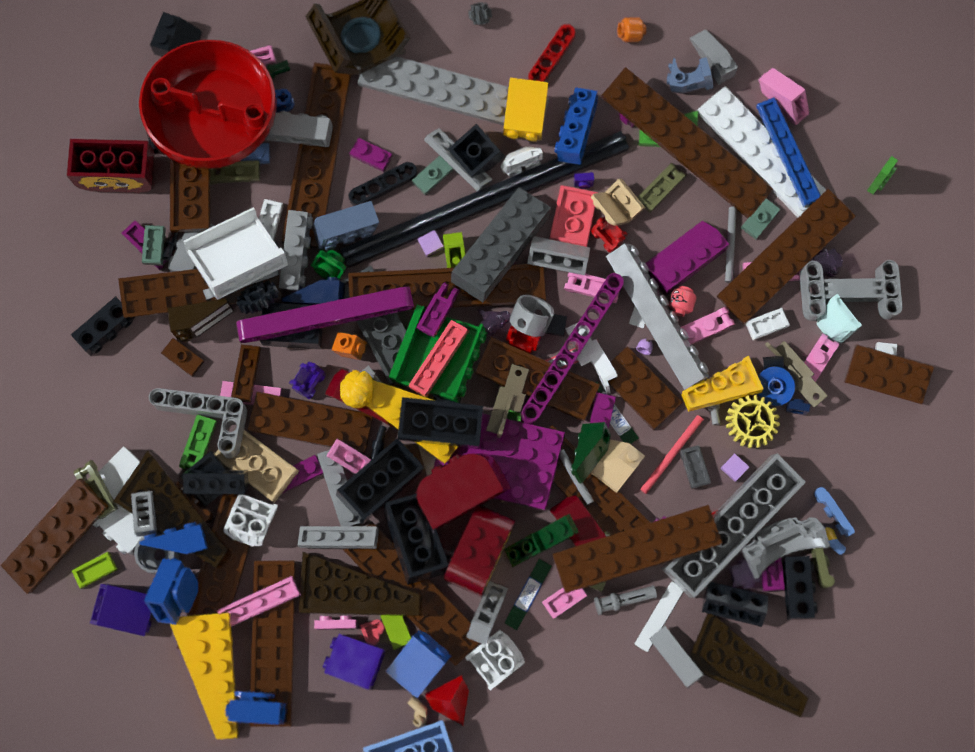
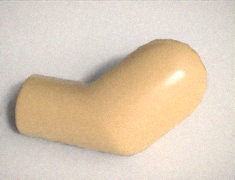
M413 696L407 703L415 710L414 726L421 727L427 722L428 710L424 704Z

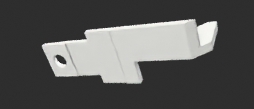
M577 323L565 328L569 336ZM579 329L578 333L581 336L587 335V331L585 329ZM589 338L578 355L577 360L581 366L589 362L593 364L608 395L610 394L608 381L617 377V373L597 339L592 341Z

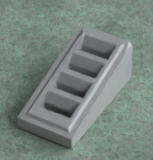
M152 491L131 494L135 535L142 537L154 533L157 534ZM148 499L147 503L137 504L139 500ZM149 508L148 511L138 512V509ZM147 516H149V519H145V520H140V519H139L140 517H147Z

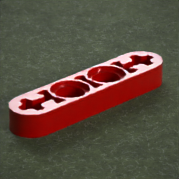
M564 24L558 29L530 70L528 80H533V76L536 77L539 74V70L541 71L540 80L537 79L536 81L545 82L575 38V29L572 25ZM567 31H569V32H570V36L567 35V36L565 37V39H564V42H563V41H562L563 34L566 33ZM553 45H560L562 50L555 53L551 48ZM548 59L552 62V65L550 67H543L541 62Z

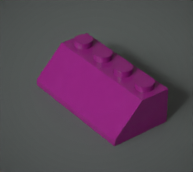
M701 221L645 264L649 268L648 274L651 279L654 278L659 289L667 296L727 250L729 243L716 228Z

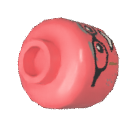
M679 286L672 291L669 308L677 316L683 317L685 314L693 312L696 302V295L693 293V290L689 287Z

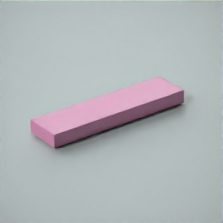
M293 576L220 608L217 612L230 613L232 627L300 596V592Z

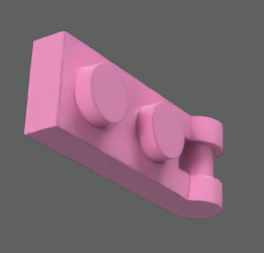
M568 272L567 277L569 279L568 283H565L564 290L594 298L606 279L588 274L581 275ZM576 280L582 281L581 286L575 285ZM609 281L611 287H618L617 282ZM619 293L617 294L612 303H617ZM604 296L599 297L601 300L608 301Z
M723 307L680 328L687 332L689 336L688 341L692 345L735 325L733 319H730L728 308ZM721 317L724 323L719 325L716 319Z
M822 333L804 361L815 374L812 376L815 382L840 344L837 341L833 342L828 339V336ZM822 345L829 348L827 352L820 349Z

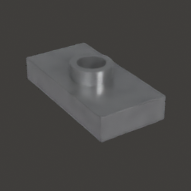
M697 445L680 450L679 452L691 489L711 484L700 446Z

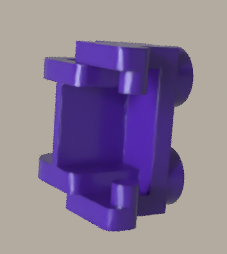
M301 363L299 366L300 370L295 378L290 380L289 384L293 386L292 389L307 399H311L315 394L314 387L318 382L320 383L324 380L326 373L315 363Z

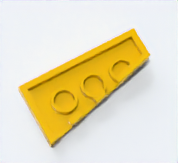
M747 356L739 363L728 366L726 370L717 372L711 378L702 380L682 391L681 395L688 412L743 398L747 395L751 396L762 393L763 386L750 357Z

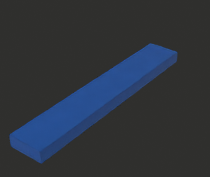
M775 97L758 103L756 105L757 110L802 206L806 207L813 204L821 194Z

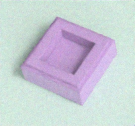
M435 230L417 239L426 257L444 248Z
M734 453L720 469L736 482L749 466Z

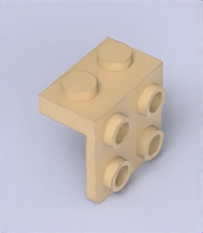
M622 178L618 179L606 192L595 193L591 196L594 206L601 210L605 215L606 221L614 226L630 223L645 209L644 205Z

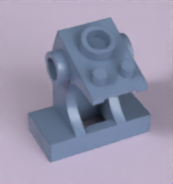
M707 57L699 59L698 68L694 72L687 74L678 69L676 60L673 58V63L669 64V72L671 73H668L667 85H670L671 91L687 93L706 87V90L714 88Z

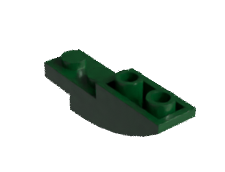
M568 514L539 531L524 537L504 550L512 567H515L561 544L579 532L571 515Z

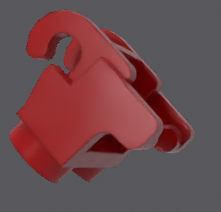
M605 216L599 218L591 230L594 237L603 240L605 243L603 245L604 248L610 253L620 247L628 235L619 226L609 224Z
M510 326L506 341H509V345L531 354L532 350H537L542 336H529Z

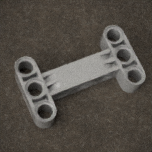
M886 260L875 270V278L824 279L822 265L817 261H810L800 270L802 310L804 317L809 321H814L822 316L826 311V302L836 294L840 296L843 302H878L879 315L887 320L892 319L902 311L899 267L893 260ZM884 267L889 270L890 274L884 271ZM808 268L814 271V276L809 274ZM886 286L891 289V293L887 292ZM810 287L815 289L816 295L810 292ZM888 305L893 308V313L888 310ZM811 306L817 309V314L812 312Z

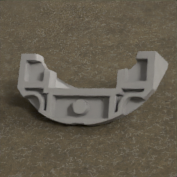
M796 517L781 520L762 528L751 539L752 542L743 547L742 552L754 578L757 579L771 563L787 554L810 548H828L830 545L826 530L817 518L809 517L804 521H799Z

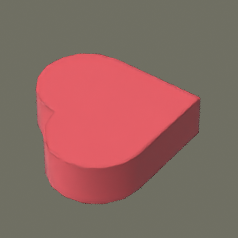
M377 619L360 625L366 643L372 646L378 644L380 635L385 631L383 622Z

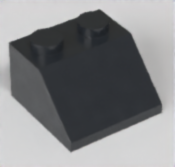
M163 12L150 47L154 55L163 57L169 51L181 45L199 41L203 32L183 18Z
M475 124L448 148L450 153L472 178L491 170L505 157L478 124Z

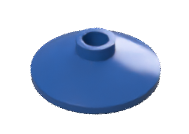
M774 366L760 373L758 377L763 386V391L758 393L760 398H765L764 402L768 403L770 401L771 405L780 406L792 399L795 393V381L786 369ZM775 382H779L781 387L777 388Z

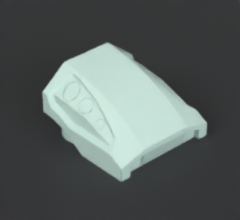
M838 294L828 301L825 313L817 319V326L828 336V339L838 343L847 340L862 326Z

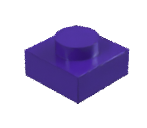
M594 172L574 174V187L588 189L590 186H593Z

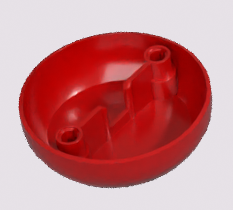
M199 40L181 45L169 51L150 69L140 91L139 111L146 133L154 145L170 159L195 168H221L248 157L265 141L276 117V91L267 68L249 50L227 41Z

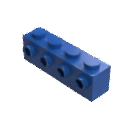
M575 87L573 95L570 94L568 105L570 107L564 114L565 124L560 127L559 137L561 138L555 144V153H557L558 161L581 165L598 105V91Z

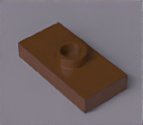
M174 338L171 339L161 352L163 356L191 377L194 376L204 363V360Z

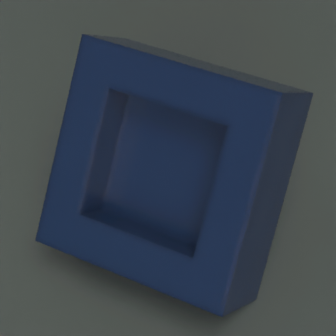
M793 399L786 407V412L804 416L810 410V404H806L801 399Z

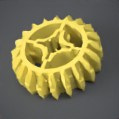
M749 395L745 397V401L739 398L738 404L733 402L731 405L733 409L729 408L727 411L731 416H726L725 420L731 423H728L726 428L733 429L728 434L729 436L736 435L734 438L735 442L741 439L740 446H744L746 442H748V448H752L753 443L756 448H759L760 442L765 446L768 444L767 439L772 441L774 439L772 434L776 435L778 433V430L774 427H779L780 423L774 420L779 419V415H773L777 409L776 407L769 408L772 404L770 401L767 404L763 403L765 401L764 397L760 401H757V395H754L752 400ZM746 407H755L753 413L750 414L739 412ZM761 411L765 414L768 425L761 419ZM756 414L754 418L755 424L750 428V419ZM737 418L745 425L744 432L739 428ZM755 429L766 431L761 436H750L751 432Z

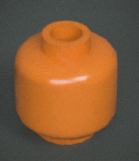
M625 17L617 26V34L624 42H639L647 31L646 25L643 24L642 19L639 17Z

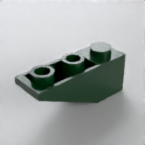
M605 422L582 424L581 432L578 434V446L575 448L574 464L571 465V473L579 484L585 481L608 451L611 434Z

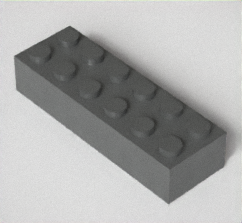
M518 187L453 269L451 282L479 301L484 302L532 241L533 236L539 232L549 219L551 207Z

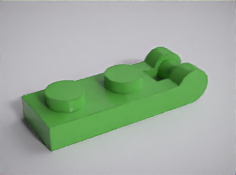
M197 414L180 460L179 468H190L205 456L217 423L216 420ZM191 455L196 456L195 462L189 460Z

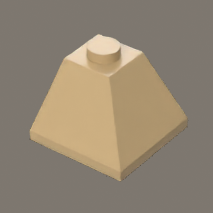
M610 440L608 451L591 473L617 493L645 455L629 443Z

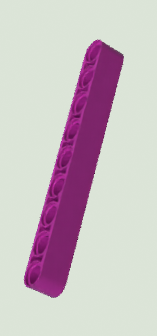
M610 274L602 284L521 412V419L524 423L533 424L540 417L622 288L624 280L620 274ZM609 281H616L618 287H611ZM600 296L606 297L607 300H608V303H606V304L601 303V302L599 301V297H600ZM594 312L597 314L598 319H590L588 313ZM578 329H585L587 331V335L581 336L578 333ZM568 345H575L577 352H570ZM557 361H564L567 364V368H559ZM554 377L556 384L549 385L546 378ZM536 394H544L546 401H538ZM533 410L535 418H528L525 411Z
M400 287L237 321L236 325L240 343H250L407 311L414 308L410 287Z

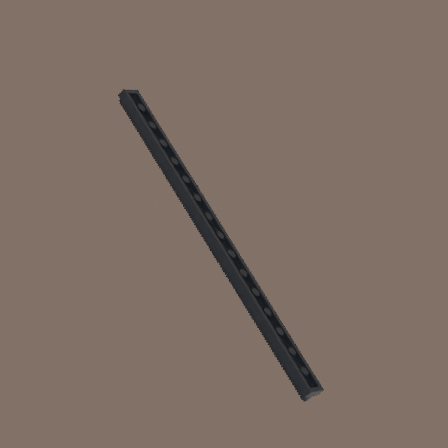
M619 131L586 145L581 165L560 162L558 158H555L486 187L479 192L467 195L340 249L348 268L412 242L433 230L438 231L502 204L510 199L518 187L528 193L629 150L627 138L623 135L622 131Z

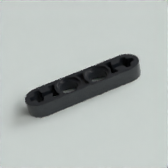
M405 162L353 188L348 196L350 203L356 206L373 201L412 181L417 176L416 166L412 162ZM406 168H408L409 170H412V171H411V172H412L411 175H408V173H405V169H406ZM397 172H400V175H402V180H400ZM389 176H395L397 181L395 184L390 185L386 182V179ZM371 185H378L380 190L377 193H371L369 191ZM364 189H366L367 195L369 197H366V195L364 194ZM355 194H358L359 196H361V197H360V198H361L360 201H357V199H354V198H355V197H354Z

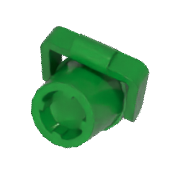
M321 250L311 264L315 272L325 280H327V277H337L340 279L346 269V266L343 264L344 258L333 250H328L327 253Z

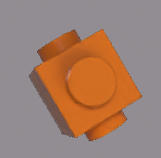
M337 332L332 351L341 357L361 360L367 342L357 335Z

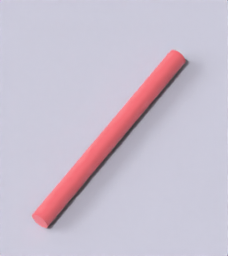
M697 415L641 487L640 490L643 493L647 494L702 423V417Z

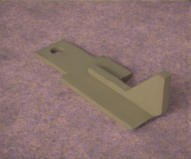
M785 341L777 348L769 342L765 344L776 356H783L784 364L794 378L795 392L799 390L814 408L828 396L812 379V376L815 374ZM815 394L820 395L818 400L814 399Z
M514 364L511 365L505 387L500 386L486 431L496 433L497 437L501 438L509 410L521 412L526 394L522 393L529 369ZM520 370L522 375L516 376L515 371Z

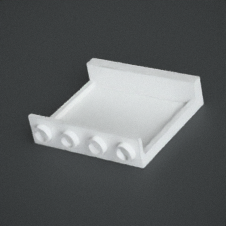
M254 207L183 241L188 255L217 300L288 265L285 252L282 248L277 247L258 219Z
M124 446L99 471L113 500L140 462ZM116 504L117 510L103 519H98L93 525L95 527L100 526L104 530L102 534L108 540H115L118 543L116 547L124 555L128 553L133 556L135 546L142 537H137L134 533L133 514Z

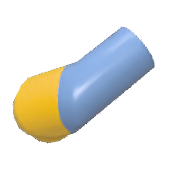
M826 527L825 530L830 547L839 555L843 554L846 547L839 542L835 531L830 527Z

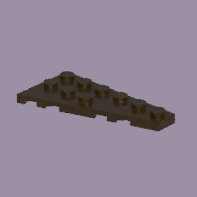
M147 451L113 502L133 514L131 494L152 491L157 530L164 534L165 530L176 528L177 531L185 529L184 525L192 522L202 525L208 549L195 552L194 554L217 568L228 550L150 451ZM148 499L139 500L137 504L147 503ZM149 508L138 509V512L148 511ZM147 516V517H140L139 519H141V520L149 519V516Z
M302 552L299 613L420 616L421 595Z
M707 613L689 656L702 674L801 718L809 698L765 661L742 638L729 629L724 622L720 621L715 615Z

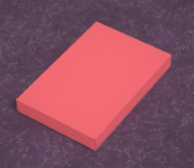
M561 185L549 239L587 247L595 212L591 196L598 192Z

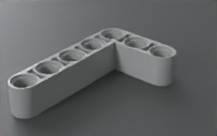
M161 388L153 389L150 392L149 401L157 410L190 415L198 414L223 419L218 449L229 459L235 458L239 454L247 417V408L240 399ZM164 396L161 402L156 403L159 397ZM178 399H183L180 405H175ZM198 401H202L200 407L194 408ZM221 403V407L218 410H213L216 404ZM236 406H241L238 412L233 413V409ZM232 425H237L234 431L229 432V428ZM228 444H233L231 450L225 451V447Z

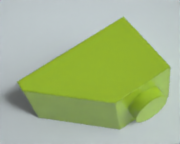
M462 232L443 235L447 268H455L465 255Z

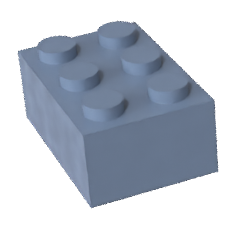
M372 201L317 217L312 226V231L319 250L324 248L325 250L335 248L336 244L344 243L346 245L354 242L356 238L362 237V239L372 236V233H374L379 224V220Z

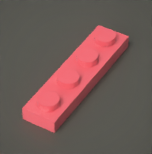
M451 320L408 385L409 388L427 397L469 330Z

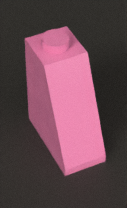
M774 68L762 75L759 79L761 92L768 99L775 97L781 112L795 126L809 115L804 88Z

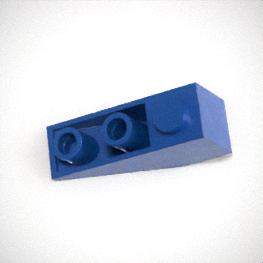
M196 522L184 525L185 529L177 531L176 528L165 530L164 535L156 536V533L144 536V540L139 542L140 545L183 554H191L208 549L203 527L200 524L197 525Z

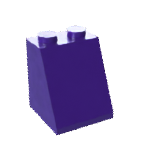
M100 584L90 624L145 636V633H148L151 627V621L149 620L151 611L144 601L147 594Z
M338 634V637H334L331 642L330 648L333 650L330 657L327 656L324 661V673L372 690L386 651Z

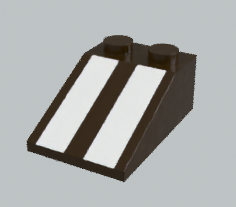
M227 299L167 308L170 331L181 342L192 341V338L199 337L233 313V308Z

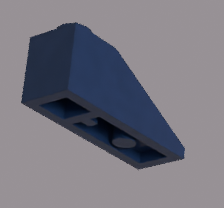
M327 277V280L317 281L283 297L282 302L285 304L316 305L344 299L345 283L339 281L337 277Z

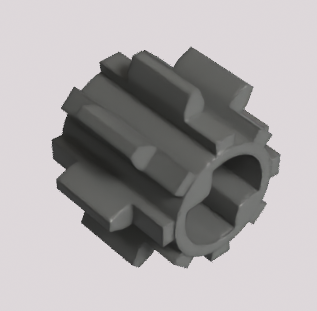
M475 3L471 5V10H468L469 19L473 21L474 25L490 22L492 10L488 7V3Z

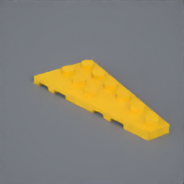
M372 380L374 387L372 401L366 406L398 429L402 397L432 399ZM415 442L444 464L458 447Z
M230 613L180 616L176 625H170L216 739L237 738L239 736L238 722L228 721V717L225 716L226 705L230 704V700H236V696H234L235 676Z

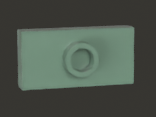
M439 155L412 182L426 195L453 171V168Z
M765 199L754 214L746 220L741 229L754 239H757L778 214L780 208L768 199Z
M145 225L142 253L143 265H163L165 226Z

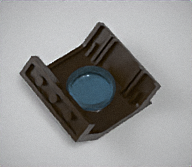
M360 0L330 14H325L322 6L314 3L305 16L335 73L359 75L406 53L404 47L411 39L390 0Z

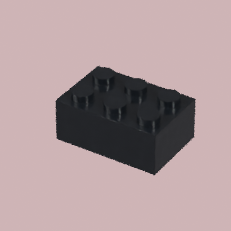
M271 303L268 308L262 309V315L311 305ZM323 328L259 341L263 346L321 349Z

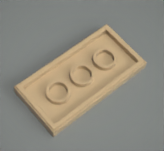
M245 430L243 432L240 452L235 458H226L219 449L215 453L230 470H248V483L273 503L276 502L299 472ZM228 444L225 447V451L231 450L233 444Z

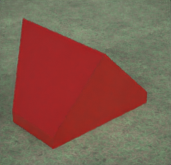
M462 675L425 693L433 710L462 726L464 725L469 689Z

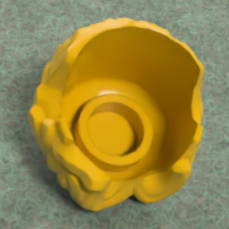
M353 370L346 375L340 384L341 399L352 408L365 407L372 401L373 379L366 371L360 373L357 370Z

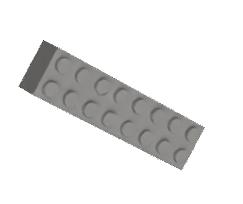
M777 453L771 455L713 514L722 544L668 561L661 569L689 598H695L806 482Z

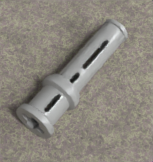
M652 585L651 587L619 595L611 593L607 597H595L594 603L598 615H602V612L618 611L621 606L657 598V593Z

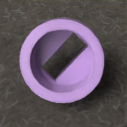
M647 338L639 341L636 350L641 354L650 355L653 350V343L651 340L648 342L646 341Z

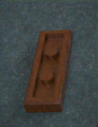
M241 344L231 397L238 398L242 402L251 403L261 346Z

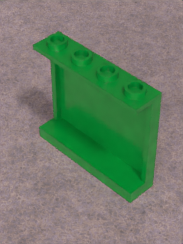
M416 305L389 378L393 383L409 387L408 385L449 322L453 320L467 328L469 332L429 394L459 403L460 398H463L466 393L465 385L467 379L470 380L472 377V366L474 361H477L479 358V348L481 343L485 342L487 332L483 324H480L478 327L446 317L434 338L417 330V325L426 309L424 306Z

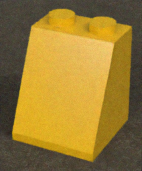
M510 78L503 135L511 139H517L518 137L526 138L528 141L542 139L548 82Z

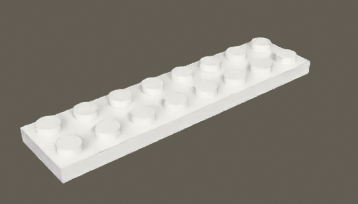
M723 87L697 109L698 115L757 176L773 188L772 192L797 218L811 206H802L767 129L726 87ZM812 176L822 195L826 189Z

